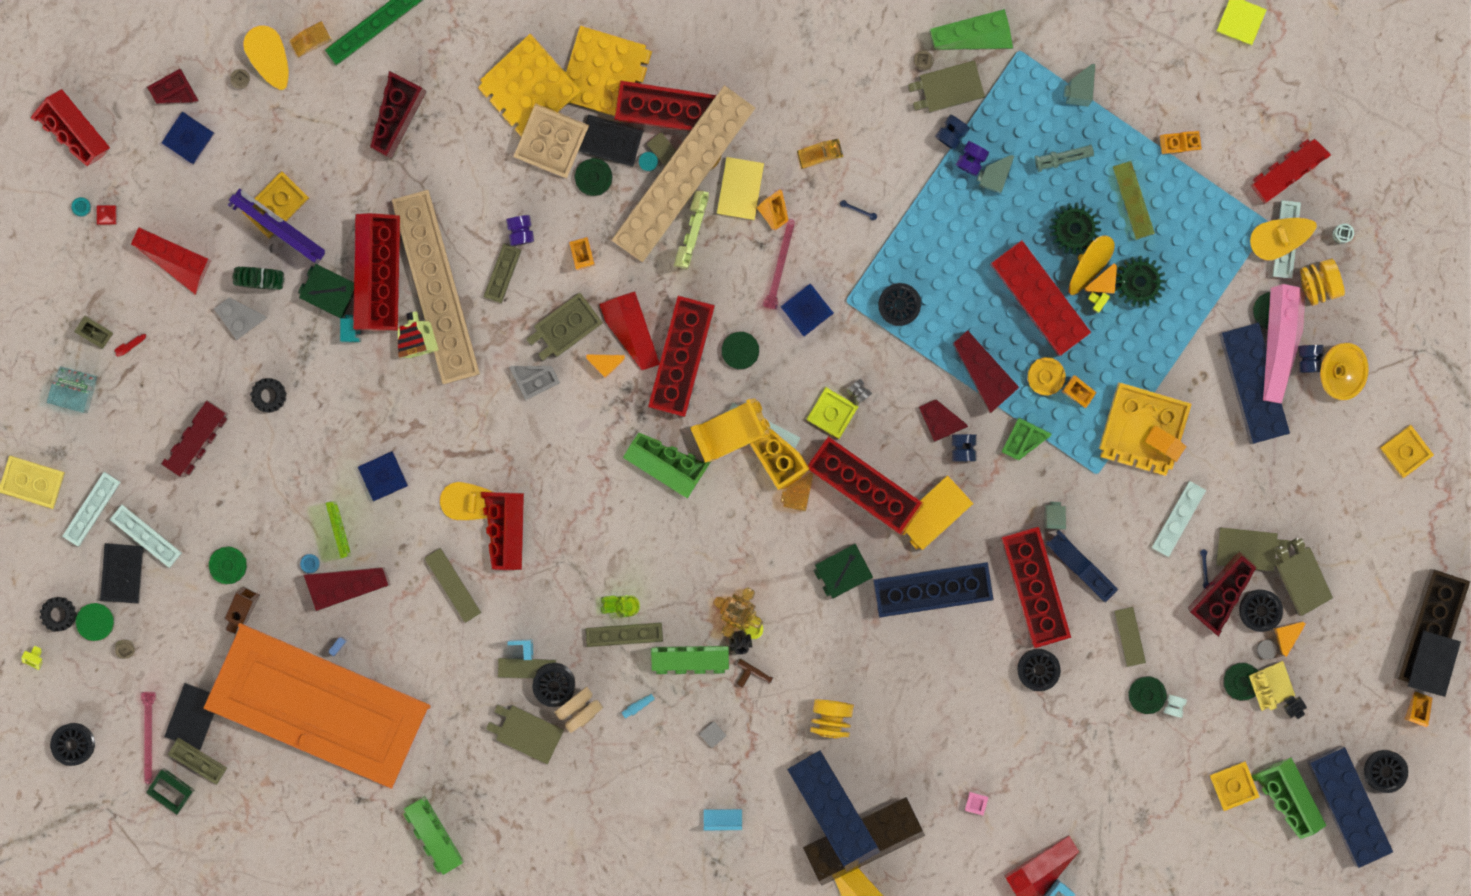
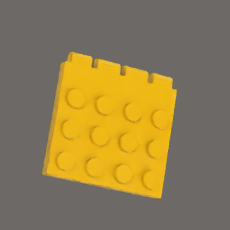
M580 26L566 73L582 91L570 103L615 116L620 80L643 83L647 68L641 66V63L649 65L652 51L647 50L646 45Z
M532 34L524 38L480 79L482 84L478 87L486 98L491 94L494 95L489 101L499 112L504 108L506 109L502 116L511 126L518 122L519 125L515 130L520 136L523 134L535 103L559 113L582 91Z
M1118 382L1099 445V449H1102L1101 457L1114 461L1116 454H1118L1117 462L1132 466L1134 459H1136V468L1150 471L1153 464L1154 473L1166 476L1168 470L1173 469L1175 461L1144 441L1154 425L1181 441L1192 404Z

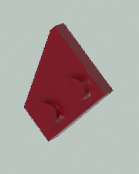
M181 68L147 86L156 104L199 102Z
M937 399L919 407L934 442L968 427L964 421Z

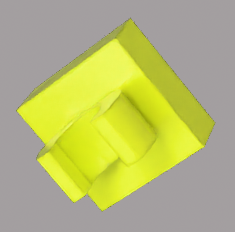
M1092 292L1088 298L1090 302L1095 304L1092 310L1099 314L1110 296L1103 293L1099 297Z
M34 646L31 653L24 651L21 657L22 663L40 670L43 664L42 658H40L42 649Z

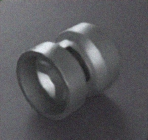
M859 379L846 389L850 395L853 394L857 405L872 395L869 389L864 388L862 379Z

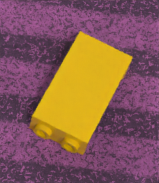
M756 398L748 399L746 403L703 424H696L690 427L705 463L713 462L771 434L769 430L770 424L764 418L761 412L763 411L762 406Z
M947 475L920 500L924 505L903 535L907 533L910 536L911 540L909 542L916 550L919 547L923 550L974 503Z

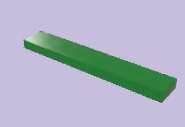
M390 0L325 49L326 53L336 66L424 0Z

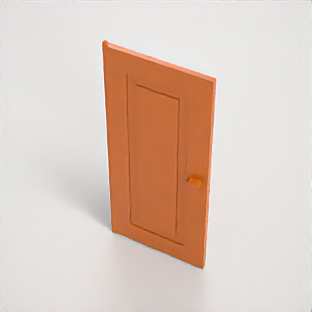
M239 623L238 632L204 705V709L392 789L427 709H430L431 705Z

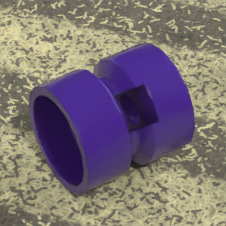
M968 141L963 149L964 155H960L955 165L977 177L982 168L981 163L985 162L990 152Z
M530 215L506 219L507 228L511 231L509 234L510 246L535 242L533 231L529 230L532 226Z

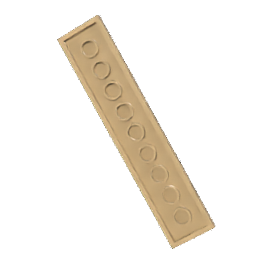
M724 85L611 240L643 262L756 107Z
M425 190L392 199L395 215H400V232L424 319L431 323L439 351H435L434 355L442 383L444 385L480 375L430 192Z

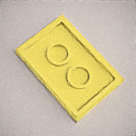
M726 157L717 214L755 220L764 163Z
M9 455L0 484V493L54 509L65 472Z

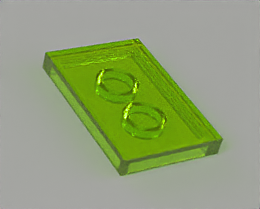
M336 501L326 502L340 559L350 557L351 551Z

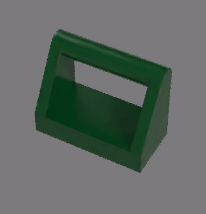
M163 768L146 793L178 815L195 790ZM161 779L185 795L179 806H176L154 790Z

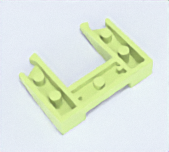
M695 191L689 210L696 212L690 218L689 226H692L690 234L686 233L683 243L686 246H679L673 266L687 270L689 268L708 203V192Z

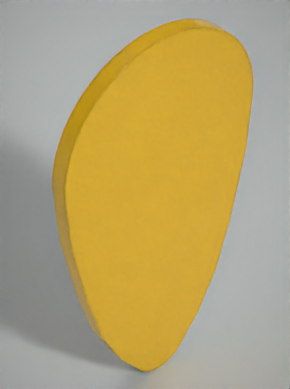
M265 25L253 27L244 37V51L255 69L269 84L279 90H284L288 83L289 69L281 37L272 27Z
M1285 218L1262 223L1251 234V249L1256 256L1263 260L1278 259L1306 242L1313 235L1317 224L1315 221L1306 218Z
M1104 235L1096 238L1089 245L1084 255L1080 254L1078 256V261L1080 262L1072 276L1068 290L1069 294L1075 295L1084 289L1111 259L1115 248L1111 237Z
M454 482L446 486L442 491L440 506L444 514L454 520L484 519L487 516H484L485 500L481 498V492L493 491L469 483Z

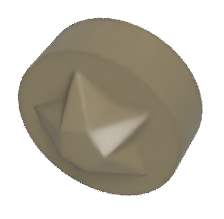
M922 50L915 55L914 64L919 70L926 71L933 66L934 58L930 52Z
M243 69L234 70L230 77L231 85L237 89L246 88L250 81L249 73Z
M123 639L115 645V653L121 659H128L135 652L134 644L130 640Z

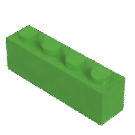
M1005 9L931 28L929 31L934 50L1013 49Z
M642 433L636 435L623 456L624 459L687 499L711 463L695 459L696 456L690 453L686 455L678 452L676 447H666L662 445L661 441Z
M729 646L652 647V671H656V674H667L668 670H675V674H687V670H694V674H706V670H714L716 674L725 673V670H729Z
M1292 757L1279 761L1252 775L1255 782L1258 780L1262 785V791L1265 795L1269 794L1273 799L1276 809L1283 812L1286 816V822L1300 839L1315 835L1326 826Z
M426 796L404 808L405 813L403 815L408 823L412 822L415 827L413 830L418 840L422 839L425 846H423V849L428 856L431 855L435 861L433 866L438 873L441 872L444 875L464 863L463 858Z

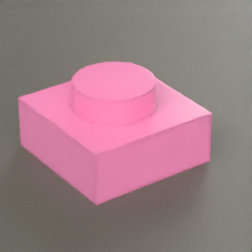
M969 792L965 811L984 816L988 796Z

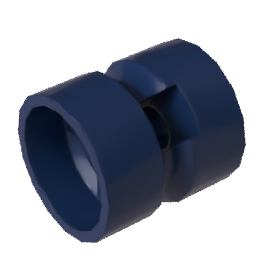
M950 114L944 122L945 127L939 129L935 138L950 149L956 150L961 143L960 138L966 136L970 127Z
M1323 345L1299 346V357L1302 358L1299 362V373L1320 372L1323 361L1321 357L1324 356Z
M952 434V445L955 447L952 450V461H977V451L974 449L977 445V434ZM963 443H965L966 449H962Z

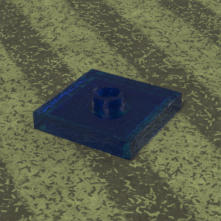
M182 111L161 143L194 165L215 133Z
M811 283L781 306V309L803 337L834 314Z
M393 451L358 466L373 502L409 486Z

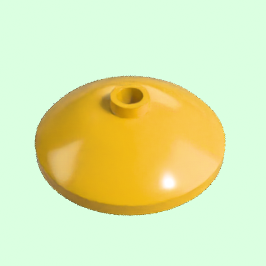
M1339 343L1326 353L1321 364L1320 377L1322 386L1329 396L1338 400H1349L1362 391L1369 372L1367 357L1363 350L1352 343Z

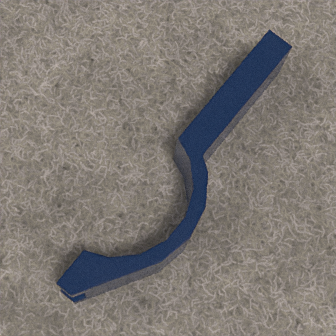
M1058 529L1056 531L1057 535L1050 542L1047 540L1045 544L1106 603L1119 589Z

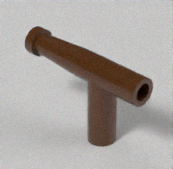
M740 658L737 663L739 667L744 669L737 682V685L740 687H744L751 674L766 681L768 684L771 683L773 677H769Z

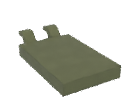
M975 60L919 75V82L908 84L910 93L923 89L926 99L913 103L915 111L928 108L929 113L985 98Z
M578 293L536 324L534 328L537 332L528 337L527 341L531 346L541 338L545 341L548 347L538 354L540 359L544 361L553 353L556 357L560 356L602 325L603 322L583 295Z
M1220 527L1216 565L1226 566L1240 551L1254 563L1256 570L1274 571L1275 564L1280 562L1279 558H1275L1276 547L1291 548V540L1277 539L1278 533Z
M1295 538L1290 542L1296 553L1289 557L1286 547L1282 548L1281 546L1275 549V553L1280 561L1275 565L1298 615L1303 616L1333 599V596L1311 548L1305 547L1302 538Z
M498 704L494 712L505 716V722L502 727L489 722L486 730L498 734L497 741L548 765L564 729L514 705L509 710Z

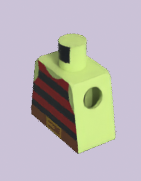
M418 312L406 313L408 324L399 326L397 331L398 357L413 358L439 351L431 323L429 321H419Z

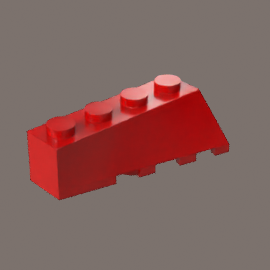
M62 89L46 97L30 117L35 122L38 120L42 123V128L45 131H51L57 136L56 140L60 144H66L69 147V151L86 166L101 159L110 149L106 141Z
M1307 139L1299 145L1301 149L1297 152L1292 150L1284 156L1285 161L1280 164L1277 161L1268 168L1270 172L1266 175L1261 173L1253 179L1255 183L1251 187L1265 204L1304 176V174L1318 166L1323 160L1331 156L1330 152L1316 139L1312 141Z
M138 227L131 242V245L135 246L195 295L197 294L212 260Z
M481 492V498L485 500L483 512L488 520L486 532L491 541L488 546L492 569L522 570L524 493Z

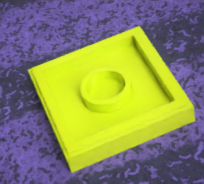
M1229 0L1216 31L1252 46L1267 9L1245 0Z
M825 387L806 420L840 439L859 406Z

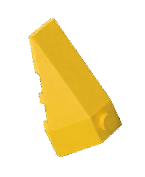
M770 428L771 434L750 443L776 488L778 490L786 489L801 479L809 470V467L801 454Z
M860 868L835 879L841 896H884Z

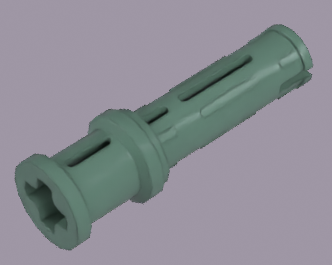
M1092 145L1060 153L1052 151L1050 154L1040 157L1036 155L1034 156L1038 172L1051 167L1055 169L1059 167V164L1093 157L1094 151Z

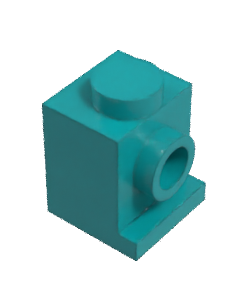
M345 315V318H340V342H361V338H357V334H361V330L353 329L354 315Z

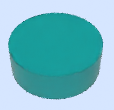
M645 152L639 158V165L642 170L650 172L656 169L658 159L654 153Z
M83 197L76 198L71 205L73 213L80 217L87 216L92 208L90 201Z

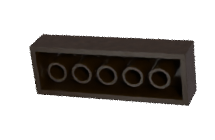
M1429 569L1398 664L1395 679L1405 682L1409 681L1422 631L1452 639L1471 581L1435 569Z
M907 797L861 819L880 852L849 871H846L826 836L803 847L821 886L925 836Z

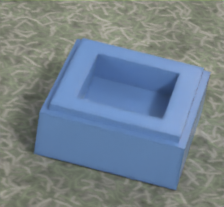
M339 637L329 649V653L332 656H336L347 640L344 637Z

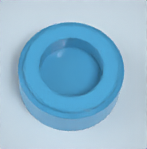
M313 554L303 556L300 561L301 569L306 573L316 572L320 567L319 558Z

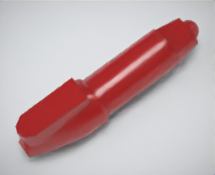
M146 334L138 335L127 344L123 343L114 350L115 355L120 357L130 352L131 349L146 339Z

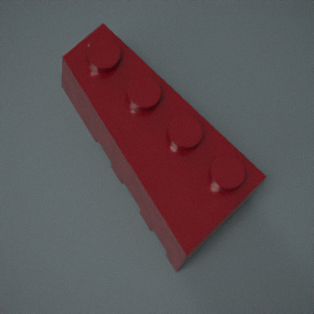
M389 71L370 148L392 159L427 93L425 89Z
M968 330L953 343L989 414L1020 388Z
M206 400L191 422L193 425L191 427L188 426L181 436L182 441L178 442L170 450L171 457L169 460L164 459L161 465L179 477L190 476L196 468L194 464L197 459L201 460L205 455L207 444H212L216 439L218 428H223L226 424L228 413Z
M1239 551L1188 606L1190 613L1218 637L1256 570L1254 563Z
M385 567L303 575L316 611L391 585Z

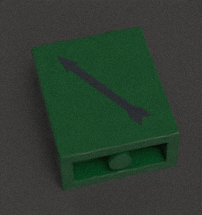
M315 264L314 267L311 266L307 273L309 278L306 284L302 283L298 291L300 294L299 298L338 318H343L354 296V282L318 264Z
M856 543L815 564L816 569L813 570L817 579L823 580L825 586L822 588L826 596H831L832 599L873 578Z

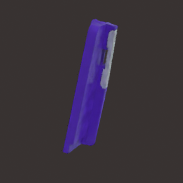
M240 188L229 198V207L233 206L232 209L235 211L237 208H240L312 262L318 264L325 255V250ZM255 203L265 210L266 213L263 215L252 206Z

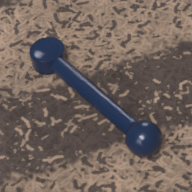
M846 200L840 201L841 207H848L870 217L871 220L877 219L876 213H869L848 204Z
M1202 549L1200 551L1204 573L1202 586L1205 589L1209 585L1206 563L1208 552Z

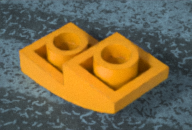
M1199 131L1159 135L1162 154L1202 150Z

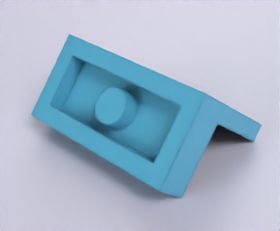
M533 639L509 640L507 642L508 645H523L524 660H532L534 658Z
M704 809V831L742 830V809Z
M1057 879L1043 895L1055 896L1058 891L1064 896H1075V893Z

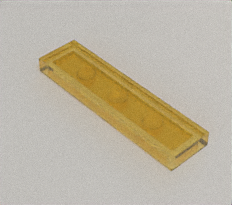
M1129 161L1113 166L1112 168L1135 239L1138 240L1155 234L1132 162Z

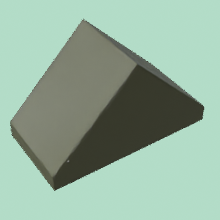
M88 316L83 317L74 331L102 349L113 335V332Z

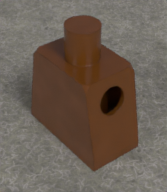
M244 586L236 592L225 616V620L229 621L226 627L228 632L236 634L239 628L238 624L242 623L245 625L260 594Z

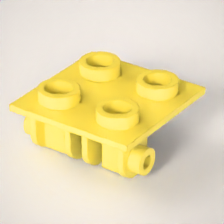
M1283 661L1249 675L1261 711L1267 708L1274 710L1277 708L1276 705L1285 701L1290 696H1295Z

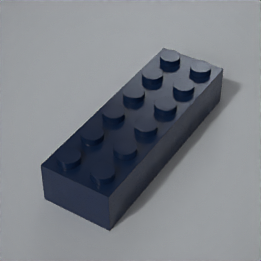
M1259 322L1220 333V340L1250 444L1290 434L1282 403L1263 401L1267 349Z
M988 562L873 579L879 618L994 600Z
M1341 745L1307 761L1354 865L1357 868H1361L1393 853L1392 847L1346 748Z
M821 750L787 769L846 871L880 852Z

